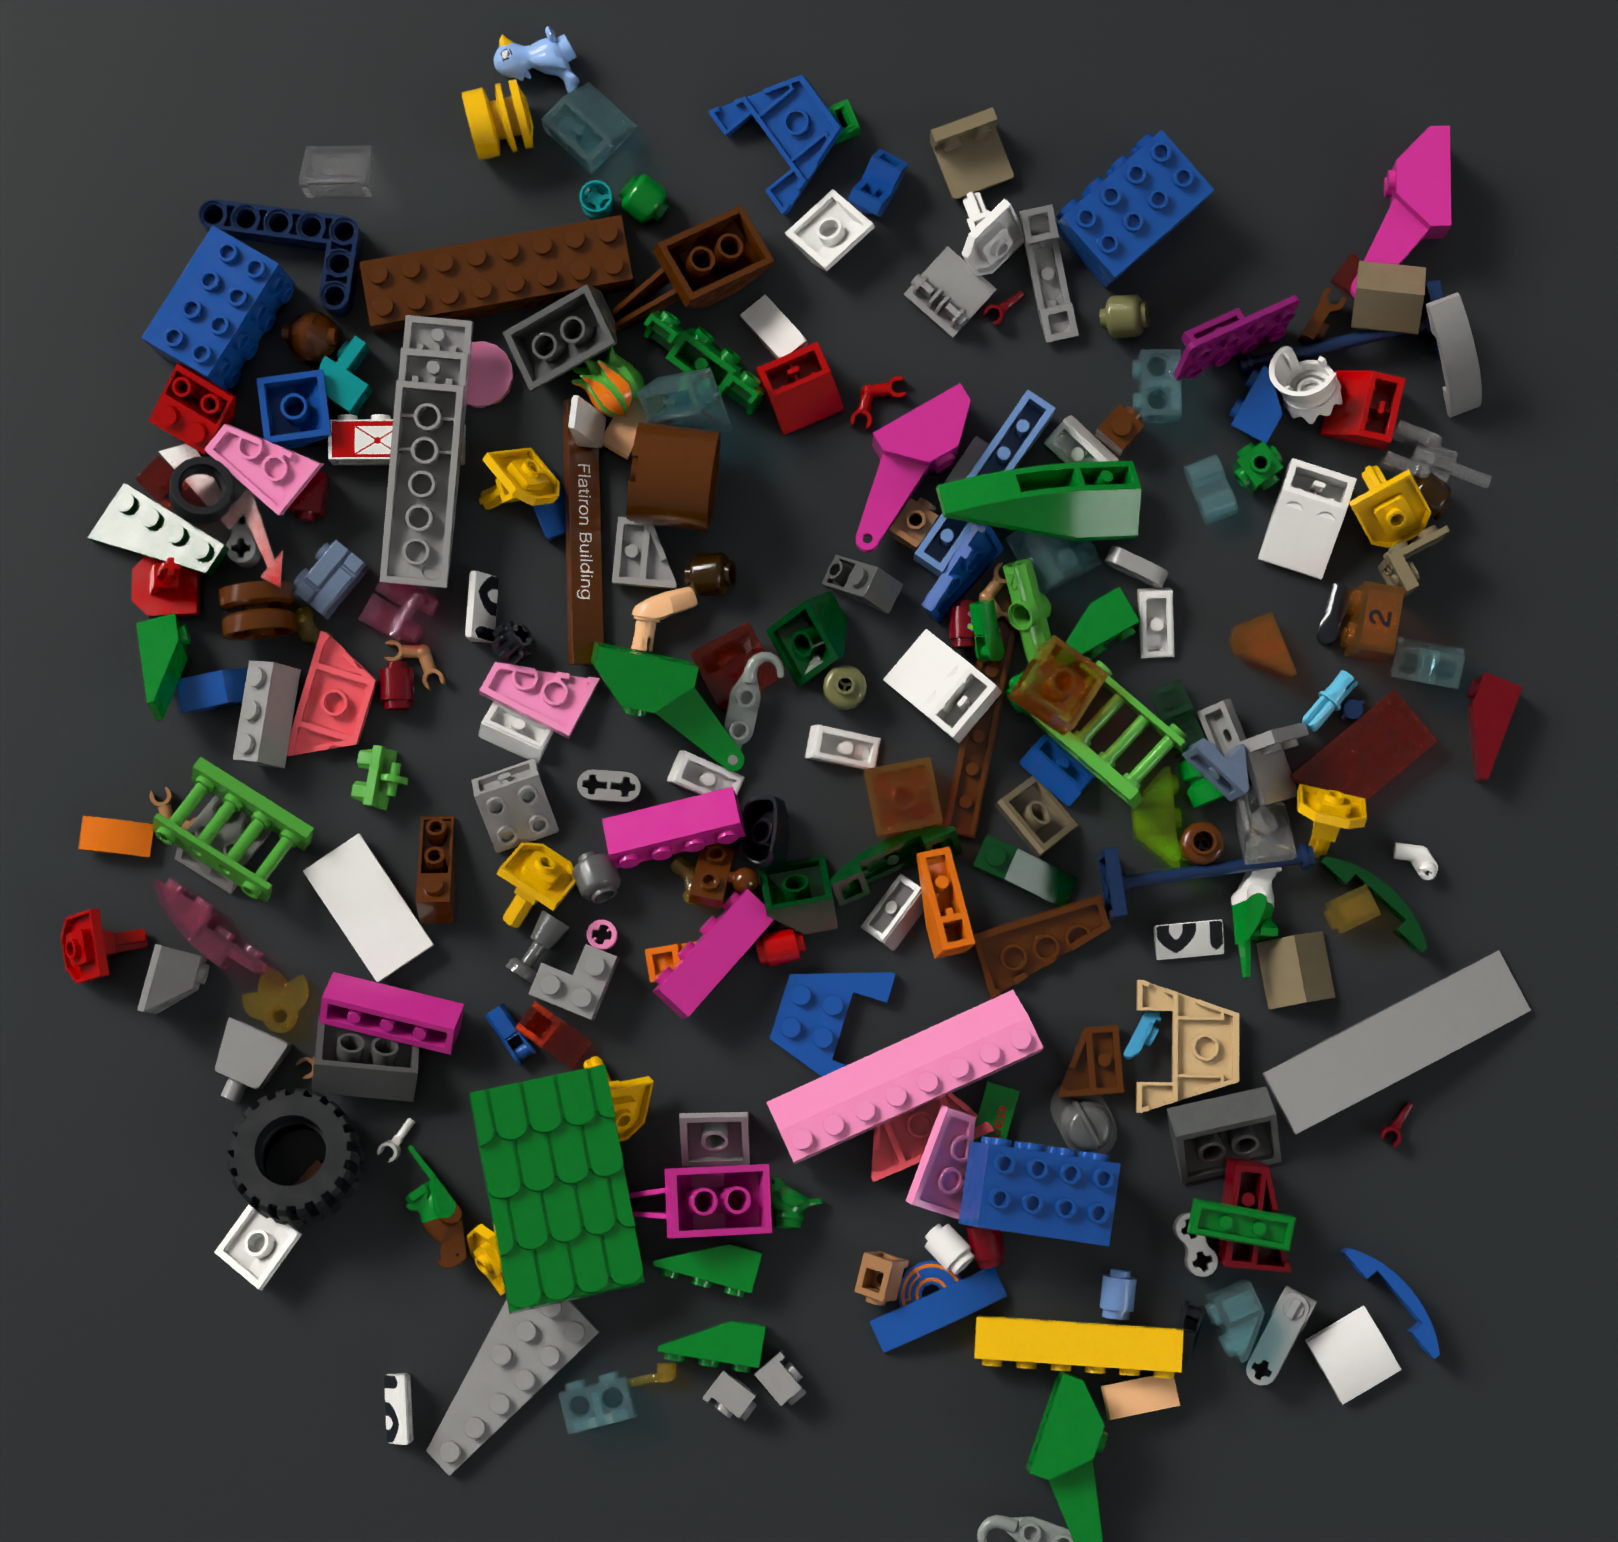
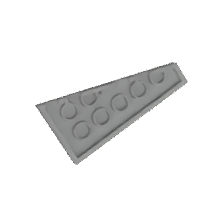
M506 1300L426 1450L427 1453L450 1476L600 1331L571 1301L509 1314Z

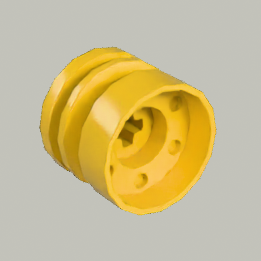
M516 79L508 81L512 95L504 97L501 84H495L496 100L489 101L483 87L461 92L479 161L500 156V140L503 139L507 140L512 152L518 151L515 136L522 135L526 149L534 147V126L527 98L520 89Z

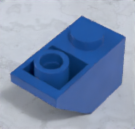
M1264 365L1261 371L1254 368L1245 386L1250 388L1245 400L1237 399L1229 416L1234 418L1232 426L1267 443L1283 412L1276 387L1272 384L1269 377V367Z

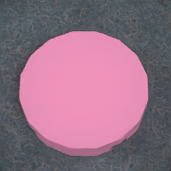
M478 341L472 342L466 405L475 408H485V406L495 405L505 398L510 392L514 377L512 364L507 354L495 344Z

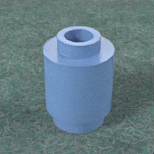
M1111 1268L1110 1274H1103L1099 1306L1103 1309L1102 1317L1129 1320L1130 1312L1134 1311L1137 1278L1130 1277V1270Z

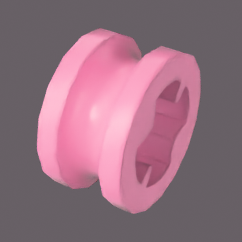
M596 920L588 927L587 939L592 947L607 950L615 945L618 939V932L611 922ZM601 926L609 927L607 932H612L611 939H605L603 944H597L598 938H593L594 930L599 931Z

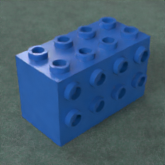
M1162 129L1155 136L1150 132L1147 133L1130 151L1131 157L1128 158L1126 154H1123L1105 173L1106 179L1098 176L1080 195L1083 198L1082 200L1078 201L1076 198H1073L1056 216L1059 220L1057 229L1061 239L1105 289L1197 209L1214 191L1213 187Z
M212 226L141 338L160 357L174 365L181 363L228 391L229 388H233L237 384L241 375L240 370L245 362L252 359L256 354L259 346L258 342L264 332H268L273 327L276 321V313L281 305L286 304L292 297L295 282L279 263L217 227Z
M982 1136L981 1143L970 1141L959 1224L1102 1246L1110 1245L1121 1166L1120 1163L1109 1162L1110 1155L1079 1151V1157H1077L1078 1150L1047 1146L1046 1152H1044L1045 1145L1014 1141V1147H1011L1012 1140Z

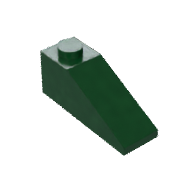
M986 835L972 866V869L1058 907L1067 904L1078 879L1019 848L989 835Z

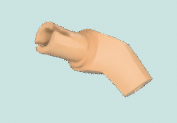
M684 587L663 592L637 604L631 614L636 619L631 649L652 652L657 622L660 623V620L695 607L697 605V598L691 587Z

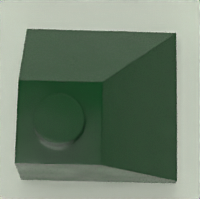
M828 591L805 600L765 630L797 687L803 686L843 657L847 618L832 591Z
M825 855L784 862L780 867L771 870L759 869L768 917L805 935L838 929Z

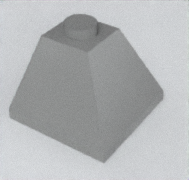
M155 944L137 1010L158 1014L198 991L200 984H205L209 974L210 966L206 964L207 957Z

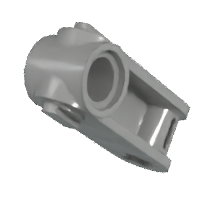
M1287 1285L1272 1311V1317L1247 1363L1246 1372L1248 1378L1254 1384L1260 1386L1267 1385L1276 1379L1299 1333L1303 1331L1317 1304V1301ZM1266 1360L1269 1362L1268 1369L1272 1373L1270 1377L1264 1375L1261 1379H1258L1256 1377L1257 1370L1253 1366L1255 1363L1261 1364Z

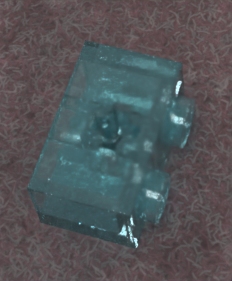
M1397 636L1391 664V677L1458 689L1465 660L1464 649Z

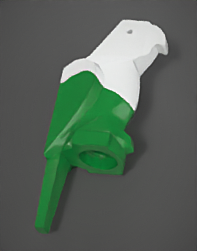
M1282 867L1246 872L1238 889L1231 896L1235 945L1238 944L1243 978L1251 977V941L1263 942L1276 939L1278 936V927L1272 921L1274 911L1272 880L1276 876V872L1282 871Z

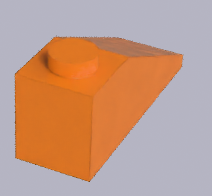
M950 846L917 853L925 923L934 959L966 953L975 944Z

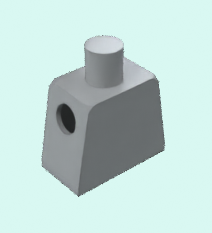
M229 1017L215 1065L216 1072L229 1077L221 1096L240 1103L247 1086L256 1090H263L290 1052L293 1044L236 1018Z

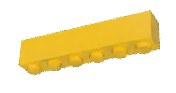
M978 1315L976 1318L974 1359H982V1365L1001 1367L1003 1360L1016 1361V1368L1036 1369L1037 1363L1050 1364V1370L1071 1371V1365L1085 1366L1086 1373L1105 1374L1106 1367L1119 1368V1375L1140 1376V1370L1154 1371L1153 1377L1174 1378V1372L1182 1373L1184 1329Z

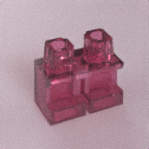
M379 582L375 589L379 596L374 593L372 594L358 620L363 625L399 642L402 639L417 644L424 628L411 621L416 610H419L432 617L440 602L427 592L428 589L425 586ZM385 599H387V600H389L390 602H392V603L398 605V606L401 607V608H398V607H396V606L390 604V603L387 602Z

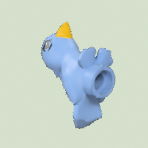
M547 26L545 28L547 38L540 39L527 46L514 43L503 34L501 35L499 48L496 50L493 59L494 66L501 75L523 81L524 77L531 79L529 70L534 68L544 74L561 78L569 95H574L577 92L579 78L571 71L568 63L577 58V55L565 34L556 37L554 31Z

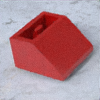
M818 341L756 368L757 378L761 381V387L766 390L764 392L783 436L844 410L832 373Z
M177 363L148 421L206 455L208 453L204 450L222 426L224 424L232 425L236 396L183 364Z
M1335 370L1337 372L1336 377L1342 385L1341 396L1343 403L1342 405L1335 404L1331 414L1324 416L1320 435L1385 451L1392 440L1406 378L1376 371Z

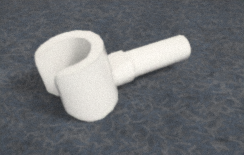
M408 1118L392 1140H388L378 1147L377 1154L380 1155L386 1146H390L394 1154L388 1162L397 1159L401 1153L400 1144L415 1124V1121Z

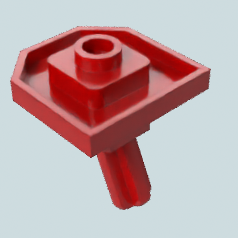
M144 556L132 569V602L150 619L173 613L177 617L199 616L200 573L181 568V564L174 563L173 557H168L166 562Z
M99 908L88 909L66 917L61 933L66 971L76 984L108 976L107 957L115 956L118 952L147 947L148 939L145 929L113 933V930L103 931Z

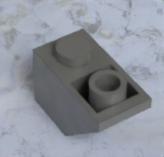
M837 554L828 567L821 583L825 587L868 608L887 614L890 613L904 585L879 567Z

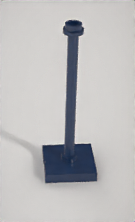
M1440 279L1426 282L1424 296L1426 313H1422L1419 332L1425 330L1426 333L1432 334L1426 304L1444 297ZM1365 330L1291 348L1294 350L1297 359H1303L1407 334ZM1432 334L1437 360H1440L1437 339ZM1277 351L1252 356L1250 352L1239 356L1243 376L1251 375L1254 368H1263L1264 365L1268 367Z
M1305 844L1299 845L1298 851L1133 875H1126L1125 872L1121 873L1118 847L1103 849L1097 854L1105 910L1109 921L1122 919L1128 915L1125 893H1128V889L1298 864L1301 865L1302 870L1309 869V866L1315 865L1313 847L1306 846Z

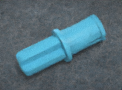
M1341 670L1325 691L1318 693L1319 699L1302 719V722H1305L1308 729L1314 732L1317 731L1334 710L1339 711L1341 709L1340 704L1358 685V682L1354 680L1355 678L1351 674Z

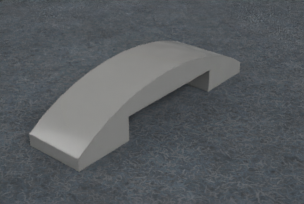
M1053 204L1019 211L1028 268L1045 342L1079 336L1058 242L1059 234Z
M1458 292L1426 304L1431 332L1437 339L1446 385L1442 387L1447 415L1450 418L1480 407L1482 402V384L1476 347L1468 317Z

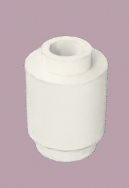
M937 1224L925 1236L928 1241L925 1248L946 1271L951 1270L955 1275L963 1271L975 1257L970 1251L972 1247L950 1224H946L943 1227L941 1224Z

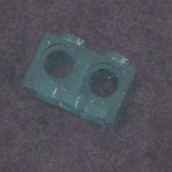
M1181 349L1140 350L1138 360L1132 361V379L1138 380V392H1133L1132 407L1143 418L1141 422H1179L1182 416L1181 380L1176 381L1173 373L1181 359ZM1151 363H1159L1164 367L1165 373L1162 376H1153L1149 373L1147 366ZM1153 395L1162 397L1165 401V407L1162 409L1152 408L1148 403V398Z
M618 1371L599 1375V1382L586 1385L585 1379L566 1383V1390L561 1391L558 1395L568 1434L635 1418L637 1413L628 1376L619 1377ZM614 1387L622 1392L623 1401L620 1405L611 1406L605 1401L604 1394L608 1388ZM583 1396L589 1401L590 1408L586 1414L580 1415L573 1411L571 1402L574 1397Z

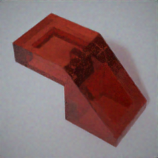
M534 1001L515 1027L516 1030L571 1069L576 1066L592 1044L590 1039L536 1001Z

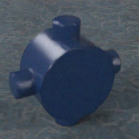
M1345 697L1342 702L1344 705L1341 710L1342 714L1339 716L1342 721L1347 719L1349 721L1356 720L1358 723L1362 722L1364 719L1361 715L1364 710L1363 706L1366 705L1363 699L1360 701L1355 699L1349 700Z

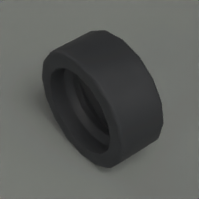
M193 457L183 461L175 468L170 478L169 501L174 511L183 520L193 524H210L220 520L228 513L233 502L234 480L229 470L221 462L209 457ZM196 474H206L215 478L221 486L219 501L208 507H197L189 504L181 493L184 480Z

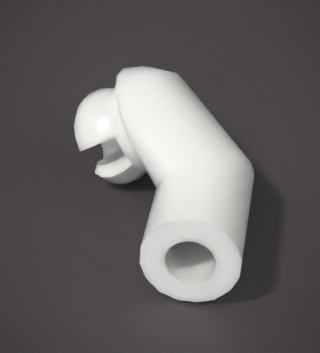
M1395 842L1393 859L1410 861L1423 880H1432L1436 877L1438 864L1425 846Z

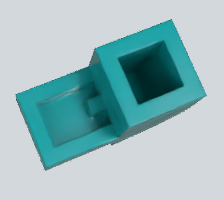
M354 336L351 342L346 341L340 347L336 356L339 358L337 362L324 356L319 370H324L327 397L336 407L351 415L358 414L373 392L367 383L353 375L370 352L367 344L357 336Z

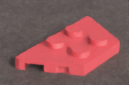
M320 631L291 728L287 756L358 745L378 680L328 632Z
M950 1093L874 1128L872 1181H878L920 1163L941 1105L976 1117L975 1123L978 1115L961 1099ZM988 1122L978 1125L974 1130V1139L993 1132V1127Z

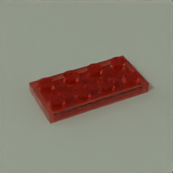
M1393 690L1290 775V777L1298 786L1300 783L1321 789L1335 790L1343 794L1365 798L1367 801L1438 742V740L1400 695Z

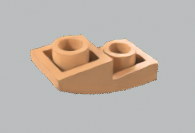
M646 389L649 396L648 401L633 399L626 412V417H614L604 433L603 446L626 460L632 455L639 422L653 423L665 408L666 400Z
M1148 1376L1101 1386L1108 1420L1180 1406L1174 1378Z

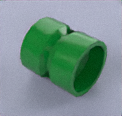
M1187 760L1176 764L1180 778L1183 782L1190 783L1191 785L1187 790V795L1193 809L1225 798Z

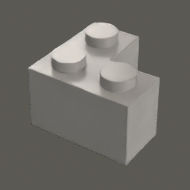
M585 944L573 975L541 963L528 994L594 1021L620 958Z

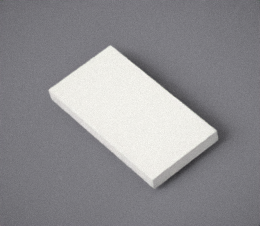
M358 833L303 870L377 983L434 946V943L361 834Z

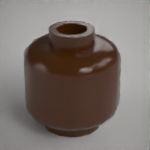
M1200 821L1191 824L1185 829L1180 838L1179 850L1181 857L1187 864L1191 866L1208 865L1218 861L1224 850L1225 841L1223 834L1215 825Z

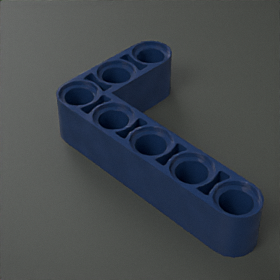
M217 199L207 200L199 207L198 218L207 232H209L212 226H215L238 240L324 250L325 258L319 299L331 316L344 317L352 310L363 244V235L356 221L352 218L342 215ZM215 212L223 213L222 220L219 223H208L211 214ZM245 217H256L252 227H241V222ZM278 221H288V227L285 231L279 233L273 231V227ZM315 224L321 226L318 235L314 237L306 236V230L309 226ZM342 230H354L351 239L347 241L338 239L339 233ZM339 261L349 262L348 269L343 273H335L333 271L335 264ZM332 294H344L341 304L335 306L329 304V298Z

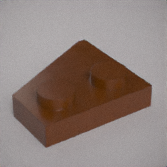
M1119 1025L1084 1027L1058 1090V1098L1124 1093Z

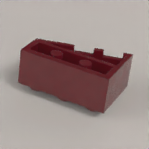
M1227 1158L1222 1203L1278 1213L1270 1168L1261 1161ZM1218 1239L1216 1255L1218 1262L1224 1267L1291 1273L1290 1263L1284 1250Z

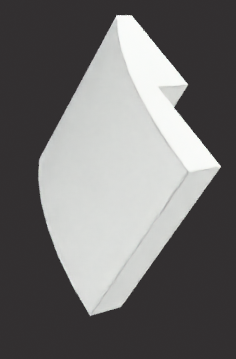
M1364 1306L1305 1340L1318 1366L1324 1372L1338 1400L1342 1404L1347 1403L1401 1370L1385 1339Z

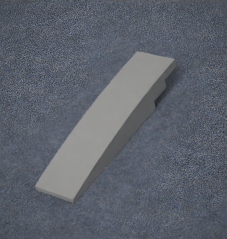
M410 315L405 317L399 378L396 380L380 582L448 587L468 394L473 321Z
M1498 950L1325 1039L1262 1074L1294 1134H1297L1531 1011Z

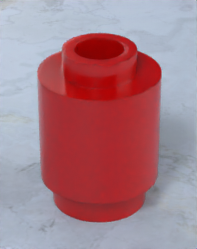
M791 927L763 933L762 937L755 941L760 964H769L770 967L801 959L800 952L806 951L803 934L801 932L795 933V930Z

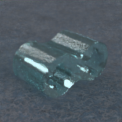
M1216 454L1184 466L1187 482L1206 525L1239 512L1235 496Z

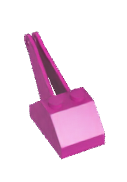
M1429 126L1395 161L1392 170H1388L1387 177L1384 178V197H1390V208L1364 261L1400 265L1422 239L1445 238L1451 227L1450 126ZM1357 275L1350 287V293L1353 298H1355Z
M961 383L873 432L872 446L880 458V464L856 534V546L860 551L870 553L876 550L925 475L934 471L938 475L954 466L953 460L957 458L971 401ZM869 536L872 538V541L865 543L863 538Z
M769 1164L665 1169V1188L629 1193L630 1199L666 1194V1211L632 1209L633 1217L666 1219L667 1238L772 1233Z

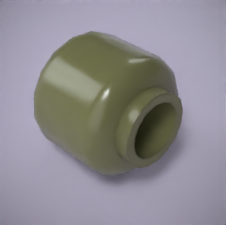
M1137 294L1111 296L1108 298L1105 308L1100 309L1101 328H1107L1109 335L1115 339L1139 337L1143 334L1144 329L1150 325L1147 301H1142Z
M836 666L828 672L824 679L823 691L825 699L838 710L847 711L855 709L866 696L867 683L865 676L854 666ZM839 684L843 686L842 690H840L838 686Z

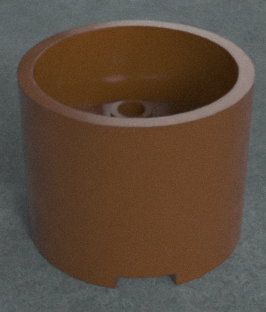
M639 422L634 439L630 480L628 481L627 519L635 523L708 532L717 487L721 432Z

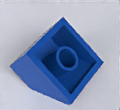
M323 369L256 378L265 440L286 449L305 447L332 436Z

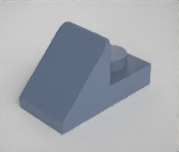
M1203 738L1190 745L1182 754L1229 801L1246 794L1249 790L1245 746L1243 743L1230 749L1223 756L1220 749L1214 743Z

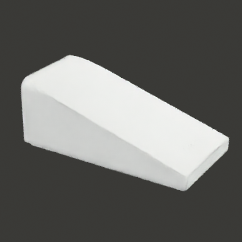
M766 295L762 296L740 314L743 321L776 359L807 346L806 338Z
M573 395L568 428L576 444L580 447L601 448L604 441L605 416L580 396Z
M1169 587L1137 589L1138 619L1140 621V657H1174L1173 590Z
M818 724L812 725L805 758L875 771L881 738Z
M680 750L667 781L698 795L733 787L736 795H738L745 777L728 771L692 753Z

